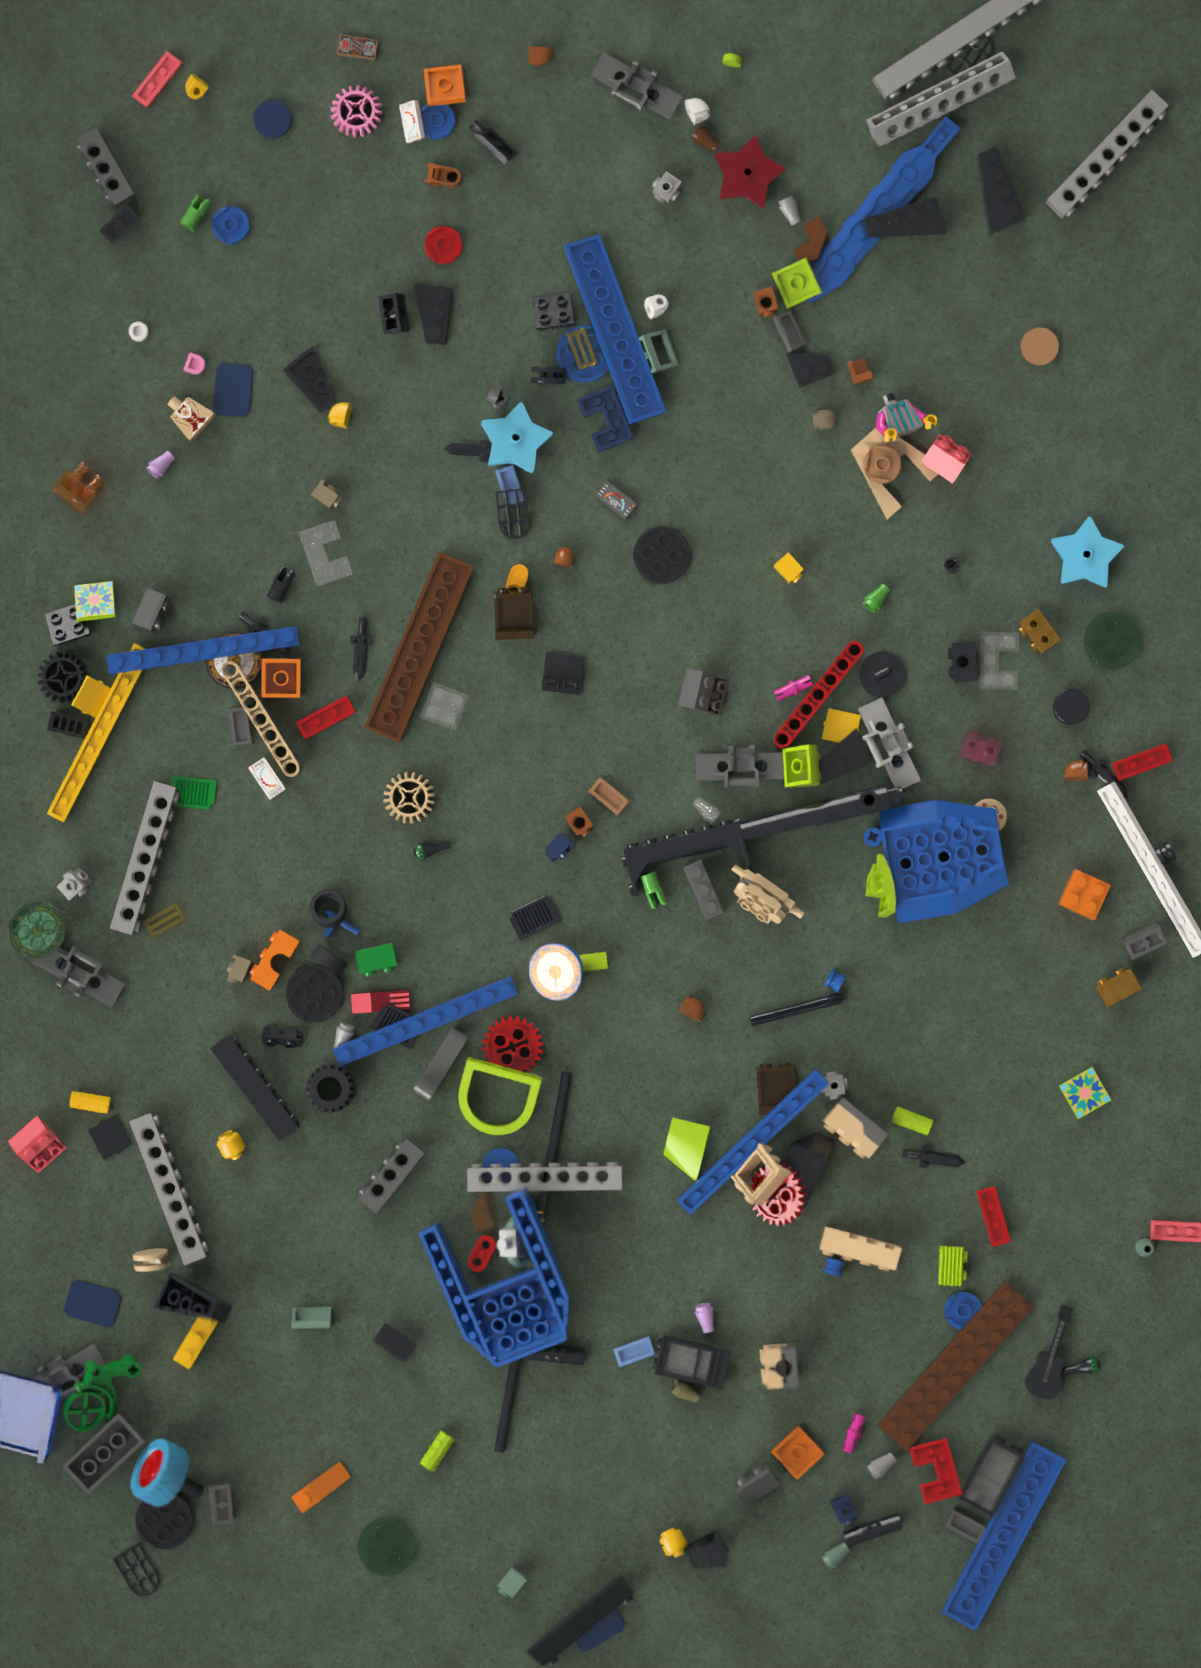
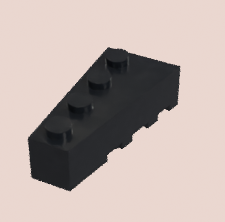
M997 147L979 153L977 163L988 233L990 235L1024 221L1026 215Z
M936 197L860 219L865 238L947 234Z
M171 1272L154 1308L220 1323H226L233 1305L188 1278Z
M717 1530L691 1542L684 1549L693 1568L711 1570L716 1568L719 1570L727 1566L726 1562L729 1561L728 1551Z

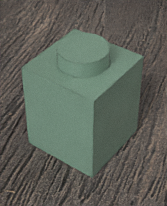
M512 1566L497 1585L499 1587L498 1591L505 1597L510 1596L513 1598L527 1581V1577Z

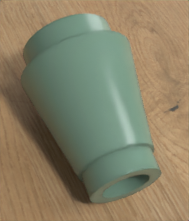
M1142 1238L1136 1243L1135 1249L1139 1256L1149 1257L1153 1254L1155 1247L1150 1239ZM1146 1245L1150 1246L1147 1252L1144 1251Z
M843 1542L823 1553L824 1556L821 1559L830 1570L837 1568L850 1552V1549Z

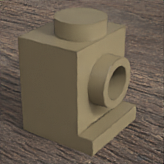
M322 479L311 494L312 497L329 509H332L333 506L337 508L342 501V498L337 494L338 490L331 485L326 487V482Z
M233 954L232 958L235 961H231L227 968V972H229L227 980L238 985L239 982L244 983L253 961Z

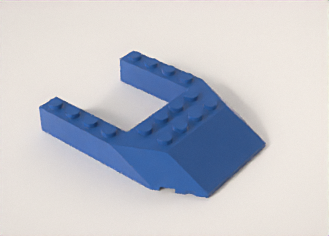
M527 1187L510 1193L505 1199L534 1264V1267L470 1291L441 1222L427 1226L418 1233L464 1340L478 1349V1352L487 1357L496 1368L567 1340L569 1295L557 1255Z

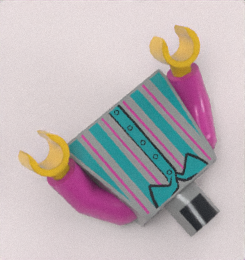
M893 393L883 397L886 406L878 412L876 429L883 435L885 442L892 439L895 441L898 437L913 433L921 428L923 424H925L926 429H930L931 424L937 425V417L935 415L924 414L910 404L907 399L897 402Z

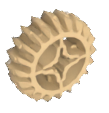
M405 772L404 779H402L400 774L397 775L399 781L396 782L394 778L391 779L392 783H394L393 787L389 784L386 785L391 790L390 792L384 791V795L389 796V799H384L383 801L384 803L390 802V805L385 807L386 810L393 809L389 814L390 816L395 815V813L398 814L395 820L399 821L402 816L403 823H406L407 818H410V823L413 824L414 817L420 822L421 818L419 815L422 814L426 818L428 815L424 811L426 809L430 812L432 811L428 804H435V801L429 800V797H435V793L428 792L433 789V786L426 788V785L429 783L428 779L422 783V775L415 779L416 773L413 772L411 778H409L408 772ZM414 782L418 786L408 791L401 784ZM396 789L402 794V800L397 806H395L393 800ZM403 790L406 793H409V795L410 793H414V796L412 798L416 805H414L412 802L410 803L408 801V803H406L404 801L406 800L405 794L402 792ZM424 790L425 802L421 807L416 798L420 791ZM407 805H412L417 812L406 814L400 810Z

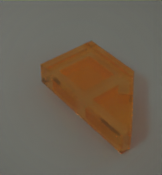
M484 1192L481 1193L470 1213L475 1232L494 1227Z

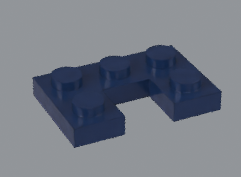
M612 385L577 399L584 418L602 411L608 428L591 434L598 453L634 439Z

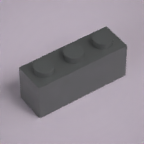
M700 860L683 867L705 921L723 914L702 861Z

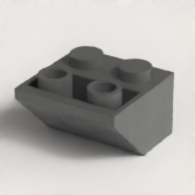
M147 588L132 623L152 633H155L156 630L160 631L164 622L162 616L164 612L168 613L171 607L170 598L165 594Z
M687 669L678 706L720 716L729 679L705 671Z
M762 1463L752 1469V1474L749 1476L744 1474L736 1480L735 1489L747 1506L780 1486V1483L767 1464L764 1466Z

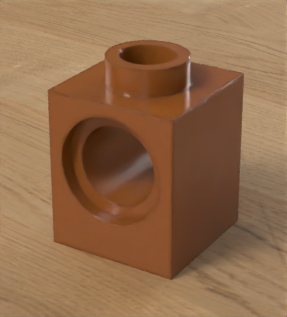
M769 287L754 291L753 296L759 316L764 315V318L774 316L775 312L778 311V306L773 288ZM768 299L772 305L769 308H764L761 305V301Z
M581 806L565 816L577 837L579 835L584 837L592 832L590 828L593 827V824ZM577 818L585 820L586 824L583 828L575 827L574 822Z

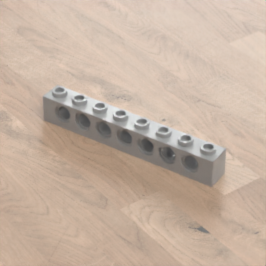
M1002 51L867 119L866 121L873 139L879 147L888 144L890 141L975 100L979 96L1009 83V81L1015 79L1011 62Z
M1151 90L1047 199L1046 204L1060 218H1063L1065 215L1069 217L1076 210L1074 207L1078 201L1082 203L1089 196L1087 192L1091 188L1095 190L1102 182L1100 178L1104 174L1108 176L1115 169L1113 164L1117 160L1121 162L1128 155L1126 151L1131 146L1135 148L1141 141L1139 137L1143 133L1147 135L1154 128L1152 123L1156 119L1160 121L1168 113L1166 111L1168 104ZM1143 111H1150L1152 118H1145ZM1136 124L1139 127V131L1132 132L1130 125ZM1123 138L1126 141V145H1118L1116 139ZM1111 152L1113 159H1105L1103 153ZM1096 165L1099 167L1100 172L1095 174L1091 172L1090 167ZM1084 179L1087 186L1080 187L1077 184V180ZM1071 193L1074 200L1067 201L1064 198V194Z
M156 781L153 783L110 929L134 935L140 929L141 921H138L140 913L144 914L147 905V903H144L145 896L150 895L152 885L149 883L151 877L156 875L158 866H155L157 858H161L163 848L160 846L162 840H166L169 831L166 829V826L173 819L174 811H172L173 803L177 804L180 793L177 792L178 788ZM162 798L167 800V806L164 809H160L157 805L158 801ZM153 818H161L162 823L159 827L152 825ZM150 835L156 837V843L153 846H149L146 842L147 837ZM145 853H148L151 857L148 864L141 862V857ZM138 872L145 874V880L141 883L137 882L135 878ZM133 890H137L140 894L137 901H132L130 898V893ZM130 908L134 911V916L128 920L125 918L124 913Z
M149 1113L129 1121L184 1266L207 1257V1252H209L206 1241L202 1242L200 1234H202L199 1223L195 1224L194 1209L192 1205L188 1206L186 1198H188L185 1187L181 1188L179 1180H182L178 1169L174 1170L172 1162H175L172 1152H168L165 1145L168 1142L165 1134H161L158 1128L161 1126L158 1116ZM147 1129L154 1131L155 1135L152 1140L145 1137ZM154 1147L161 1149V1156L158 1158L152 1155ZM160 1165L168 1167L167 1175L163 1176L159 1173ZM167 1183L174 1184V1193L166 1191L165 1186ZM174 1201L181 1202V1211L173 1209L172 1204ZM181 1219H186L189 1222L187 1229H182L179 1226ZM188 1237H193L196 1240L194 1247L187 1246L186 1239Z
M598 1162L587 1163V1166H579V1163H568V1166L560 1167V1163H549V1167H541V1163H529V1167H522L521 1163L510 1164V1167H502V1164H491L489 1168H483V1164H472V1168H467V1192L517 1191L525 1187L529 1191L622 1190V1166H618V1162H606V1166H599ZM546 1171L550 1174L548 1182L540 1180L539 1175L541 1172ZM566 1171L569 1173L570 1178L567 1182H562L559 1179L560 1172ZM580 1171H586L589 1174L587 1181L582 1182L578 1179ZM599 1171H606L608 1173L606 1181L602 1182L597 1178ZM484 1172H489L492 1175L490 1183H485L482 1180ZM503 1172L511 1174L512 1179L510 1182L505 1183L502 1181L501 1175ZM522 1172L530 1173L531 1180L529 1182H523L520 1179Z

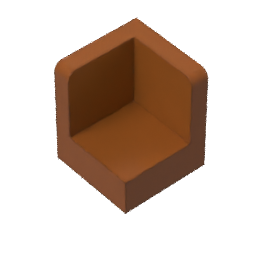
M865 359L847 362L854 386L873 379L871 370L869 371Z

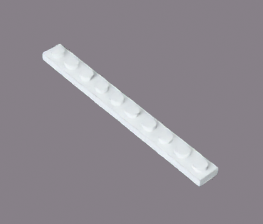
M1115 781L1097 792L1192 957L1201 954V930Z

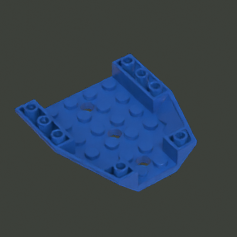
M932 800L879 811L885 859L894 881L895 911L899 923L956 914L1009 885L996 809ZM981 844L985 845L988 849L984 856L977 853V847ZM942 851L949 853L950 857L947 862L939 860V854ZM903 858L911 860L910 868L904 869L901 866Z

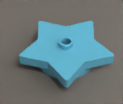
M522 402L505 418L482 420L481 422L484 431L492 443L488 466L509 463L515 464L529 473H533L536 451L553 436V432L532 423ZM512 437H517L519 440L514 441Z
M1088 517L1074 535L1053 538L1051 540L1052 545L1063 560L1060 583L1066 584L1086 579L1106 588L1108 582V563L1124 546L1102 537L1092 518ZM1084 551L1090 552L1089 558L1084 557Z

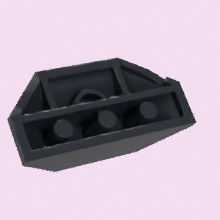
M817 1132L792 1142L782 1163L786 1165V1168L792 1167L791 1173L798 1172L797 1179H803L800 1185L806 1186L802 1189V1192L807 1193V1195L803 1196L802 1199L806 1200L807 1203L834 1143L833 1139Z

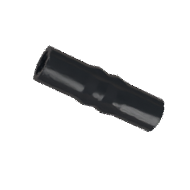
M551 1346L526 1356V1360L584 1365L585 1349Z
M898 1513L843 1531L847 1546L851 1547L901 1530L903 1527Z

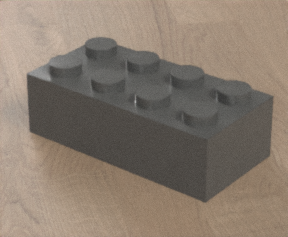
M121 1411L62 1467L87 1494H90L138 1449L147 1438Z

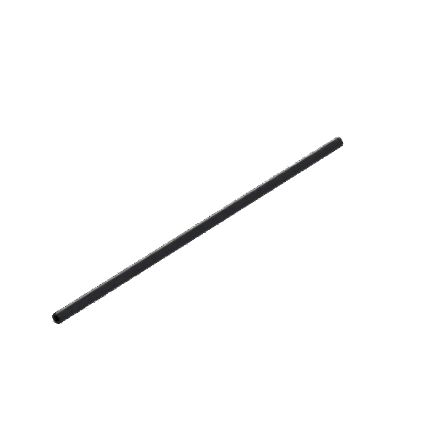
M562 1071L545 1167H549V1163H555L571 1077L570 1072ZM544 1171L542 1182H548L550 1174ZM540 1191L537 1210L543 1212L539 1214L540 1218L544 1219L543 1225L545 1223L550 1191ZM520 1359L510 1362L495 1452L504 1453Z

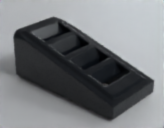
M51 711L47 730L85 739L90 721ZM60 717L58 728H54L56 718ZM64 719H68L66 729L62 730ZM72 721H75L73 732H70ZM83 723L81 734H78L79 724Z

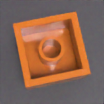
M261 658V697L300 698L301 659Z
M1074 869L1058 905L1088 919L1095 920L1111 885Z

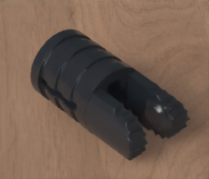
M280 566L273 584L266 595L267 598L282 604L295 576V572L290 570L284 578L286 569Z

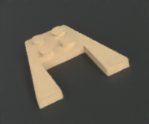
M875 428L854 446L851 452L885 518L888 520L902 506L882 484L875 483L866 476L863 469V461L866 454L872 448L886 445L893 448L900 457L905 454L930 482L938 473L921 463L925 454L899 437L895 441L892 439L885 442L883 435Z

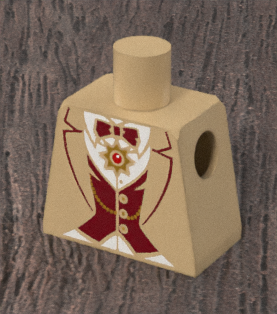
M174 396L168 402V405L175 411L170 417L191 443L215 417L212 411L189 397L184 402H181Z

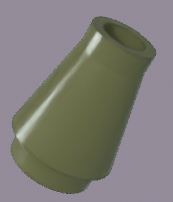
M679 1379L675 1380L670 1390L674 1397L694 1403L700 1397V1392Z

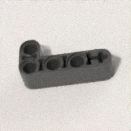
M452 1027L426 1071L414 1087L413 1092L430 1101L469 1036Z

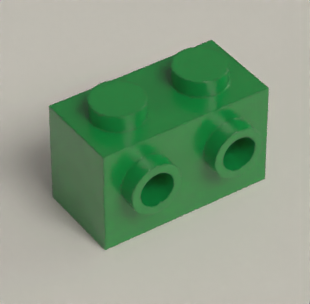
M393 943L355 951L359 973H364L365 977L375 975L376 970L383 969V972L395 970L394 966H398Z

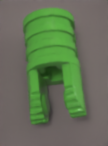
M197 194L180 224L195 232L196 227H198L199 222H201V219L211 205V201L208 199L203 200L202 196Z
M656 871L640 877L651 909L657 907L654 892H656L662 905L667 904Z

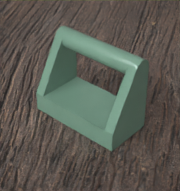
M666 329L639 337L652 375L679 365ZM661 336L670 360L669 364L660 365L651 340L652 338Z
M332 1306L293 1307L292 1329L331 1328Z

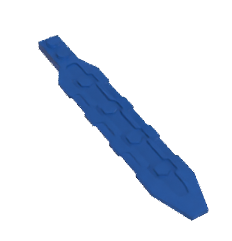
M945 117L921 146L902 153L891 166L889 173L878 186H875L870 191L863 204L844 222L842 229L828 245L823 247L820 259L811 263V268L821 287L822 293L807 299L810 303L840 287L852 274L855 266L865 254L872 250L880 240V237H864L860 219L906 206L918 191L920 192L931 180L936 158L960 130L950 119Z

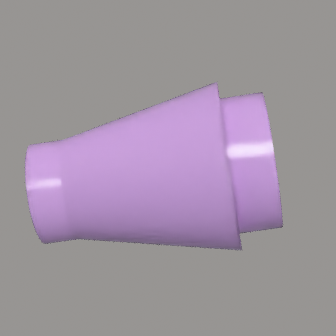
M166 451L149 462V466L146 468L157 479L159 476L162 477L175 458L169 451Z
M702 1303L695 1306V1315L703 1329V1333L714 1331L713 1307H711L710 1303Z

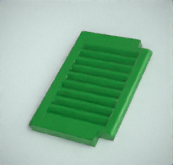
M171 775L170 786L178 788L177 792L180 793L177 804L173 803V806L210 810V804L214 805L217 780Z

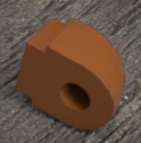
M528 47V63L533 64V66L547 64L552 58L553 48Z
M568 547L559 548L555 555L554 564L573 567V550Z
M1077 760L1068 764L1064 772V780H1088V762Z
M687 996L679 1012L697 1022H701L704 1016V1006L694 996Z

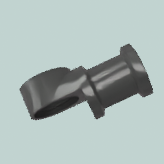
M492 385L487 401L492 403L495 408L501 409L507 405L508 398L502 388ZM502 395L504 401L497 403L499 396Z

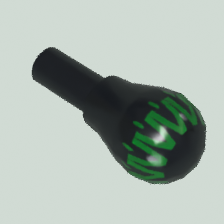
M449 841L439 844L419 843L414 847L413 854L417 859L425 860L438 851L450 849Z
M1088 1357L1077 1363V1365L1064 1367L1063 1372L1064 1375L1077 1372L1095 1374L1100 1369V1362L1096 1357Z

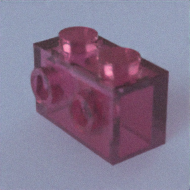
M969 731V734L965 733L963 735L957 756L994 768L1002 744H998L999 740L988 737L986 740L980 738L979 733Z

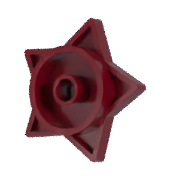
M753 136L739 151L715 153L714 155L724 175L719 199L744 197L760 208H764L768 185L785 171V167L765 157L757 137ZM751 170L752 173L747 176L744 171Z

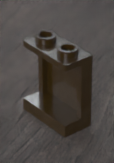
M518 587L517 590L509 591V588H498V591H494L495 640L534 639L532 590H528V587Z
M780 1063V1067H772V1064H760V1068H756L759 1115L768 1114L796 1088V1068L791 1066V1063Z

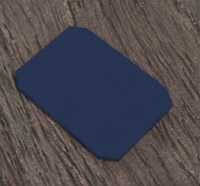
M220 363L216 368L213 409L217 415L245 417L248 414L253 373L249 365Z
M77 1280L71 1282L63 1311L68 1316L107 1327L114 1324L121 1296L117 1291Z
M616 1608L575 1641L580 1651L588 1652L623 1630L625 1623Z

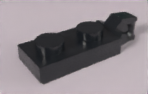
M475 120L468 128L470 133L504 165L517 155V152L491 127L486 128L478 120Z

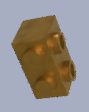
M1039 609L1018 623L1020 626L1018 630L1024 638L1027 636L1030 639L1031 643L1029 645L1035 653L1039 652L1042 654L1061 640Z
M1123 967L1114 972L1116 976L1110 979L1105 977L1098 981L1099 985L1095 989L1105 1007H1110L1141 990L1131 969L1126 970Z

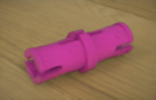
M809 675L794 682L790 681L788 685L773 690L775 695L783 692V694L776 697L778 702L793 694L794 696L797 695L799 691L812 687V681L804 684V682L810 680Z
M854 1413L850 1428L846 1431L848 1434L842 1448L843 1451L851 1454L854 1453L856 1443L861 1438V1430L866 1417Z

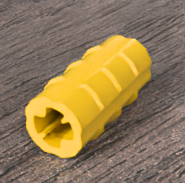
M72 1091L70 1108L108 1114L111 1097Z

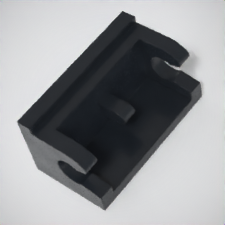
M127 204L99 231L113 244L141 218Z
M386 1322L372 1341L403 1364L417 1346V1344Z

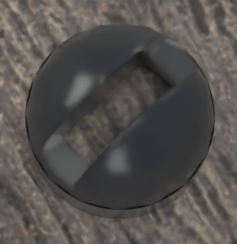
M951 557L945 561L944 567L948 573L954 574L958 572L960 564L956 558ZM955 563L957 564L953 569L949 570Z

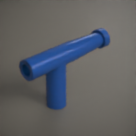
M329 909L324 914L329 919L337 915ZM346 920L340 924V926L351 931L354 935H357L360 931L359 928L354 927ZM337 926L327 928L323 935L330 938Z

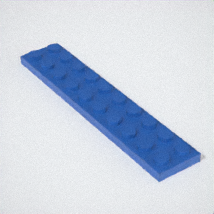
M600 234L565 245L563 248L629 425L664 414L666 412Z
M1031 1441L1025 1453V1458L995 1515L989 1520L982 1537L941 1611L943 1614L975 1631L977 1630L1066 1462L1065 1458Z

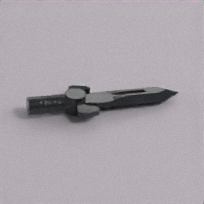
M489 440L480 441V444L485 445V447L475 444L451 443L443 448L451 455L479 456L484 454L485 456L479 457V460L482 462H488V456H490L491 451Z
M244 612L238 617L252 628L250 633L269 631L267 627L263 628L260 626V624L268 625L264 618L256 622ZM290 648L276 649L281 654H291Z
M359 617L358 635L350 636L352 645L358 639L354 649L353 674L357 681L365 674L367 646L364 644V640H367L368 646H371L373 640L372 637L365 636L367 618Z
M1084 750L1080 756L1092 767L1088 775L1095 779L1097 776L1094 774V771H1097L1098 777L1106 785L1115 781L1123 797L1128 798L1126 787L1107 768L1101 767V764L1107 767V761L1102 758L1097 762Z
M922 1145L921 1152L903 1149L901 1157L920 1160L919 1167L921 1168L929 1166L923 1160H927L930 1164L959 1167L966 1163L958 1155L932 1151L928 1154L924 1153L926 1150H931V1147Z

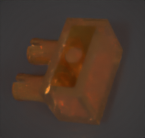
M82 462L79 463L72 473L66 470L54 484L52 490L81 515L94 502L95 492L104 484V480L102 478L99 480L98 475H94L86 486L80 482L87 472L90 471L87 466L84 468L85 464Z

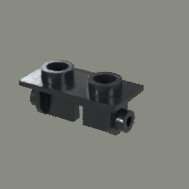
M263 1027L261 1038L262 1043L271 1047L283 1045L289 1049L300 1047L302 1031L284 1028V1034H280L281 1027Z

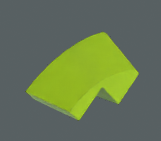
M878 854L877 863L872 865L871 871L867 876L865 896L880 898L878 917L886 918L895 913V888L888 863L883 854Z
M672 1117L663 1155L689 1177L697 1181L710 1126Z

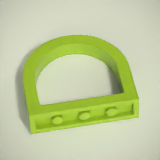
M468 1057L459 1088L460 1109L466 1120L479 1131L491 1135L512 1133L524 1126L531 1117L543 1077ZM474 1070L531 1085L525 1109L516 1120L504 1125H493L482 1121L475 1115L468 1099V1091Z

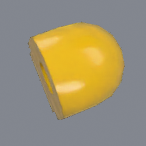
M194 74L190 75L185 85L186 93L192 99L201 98L209 88L203 80Z
M340 402L334 405L328 416L330 419L329 423L334 426L347 428L352 410L351 403Z

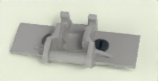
M883 698L858 708L869 734L862 738L864 741L866 740L877 763L875 765L876 768L885 766L894 788L901 786L904 789L921 781L907 752L914 748L913 743L908 741L903 723L895 726ZM883 722L886 724L887 729L883 732L876 730V724ZM876 736H879L889 757L886 760H883L873 739Z

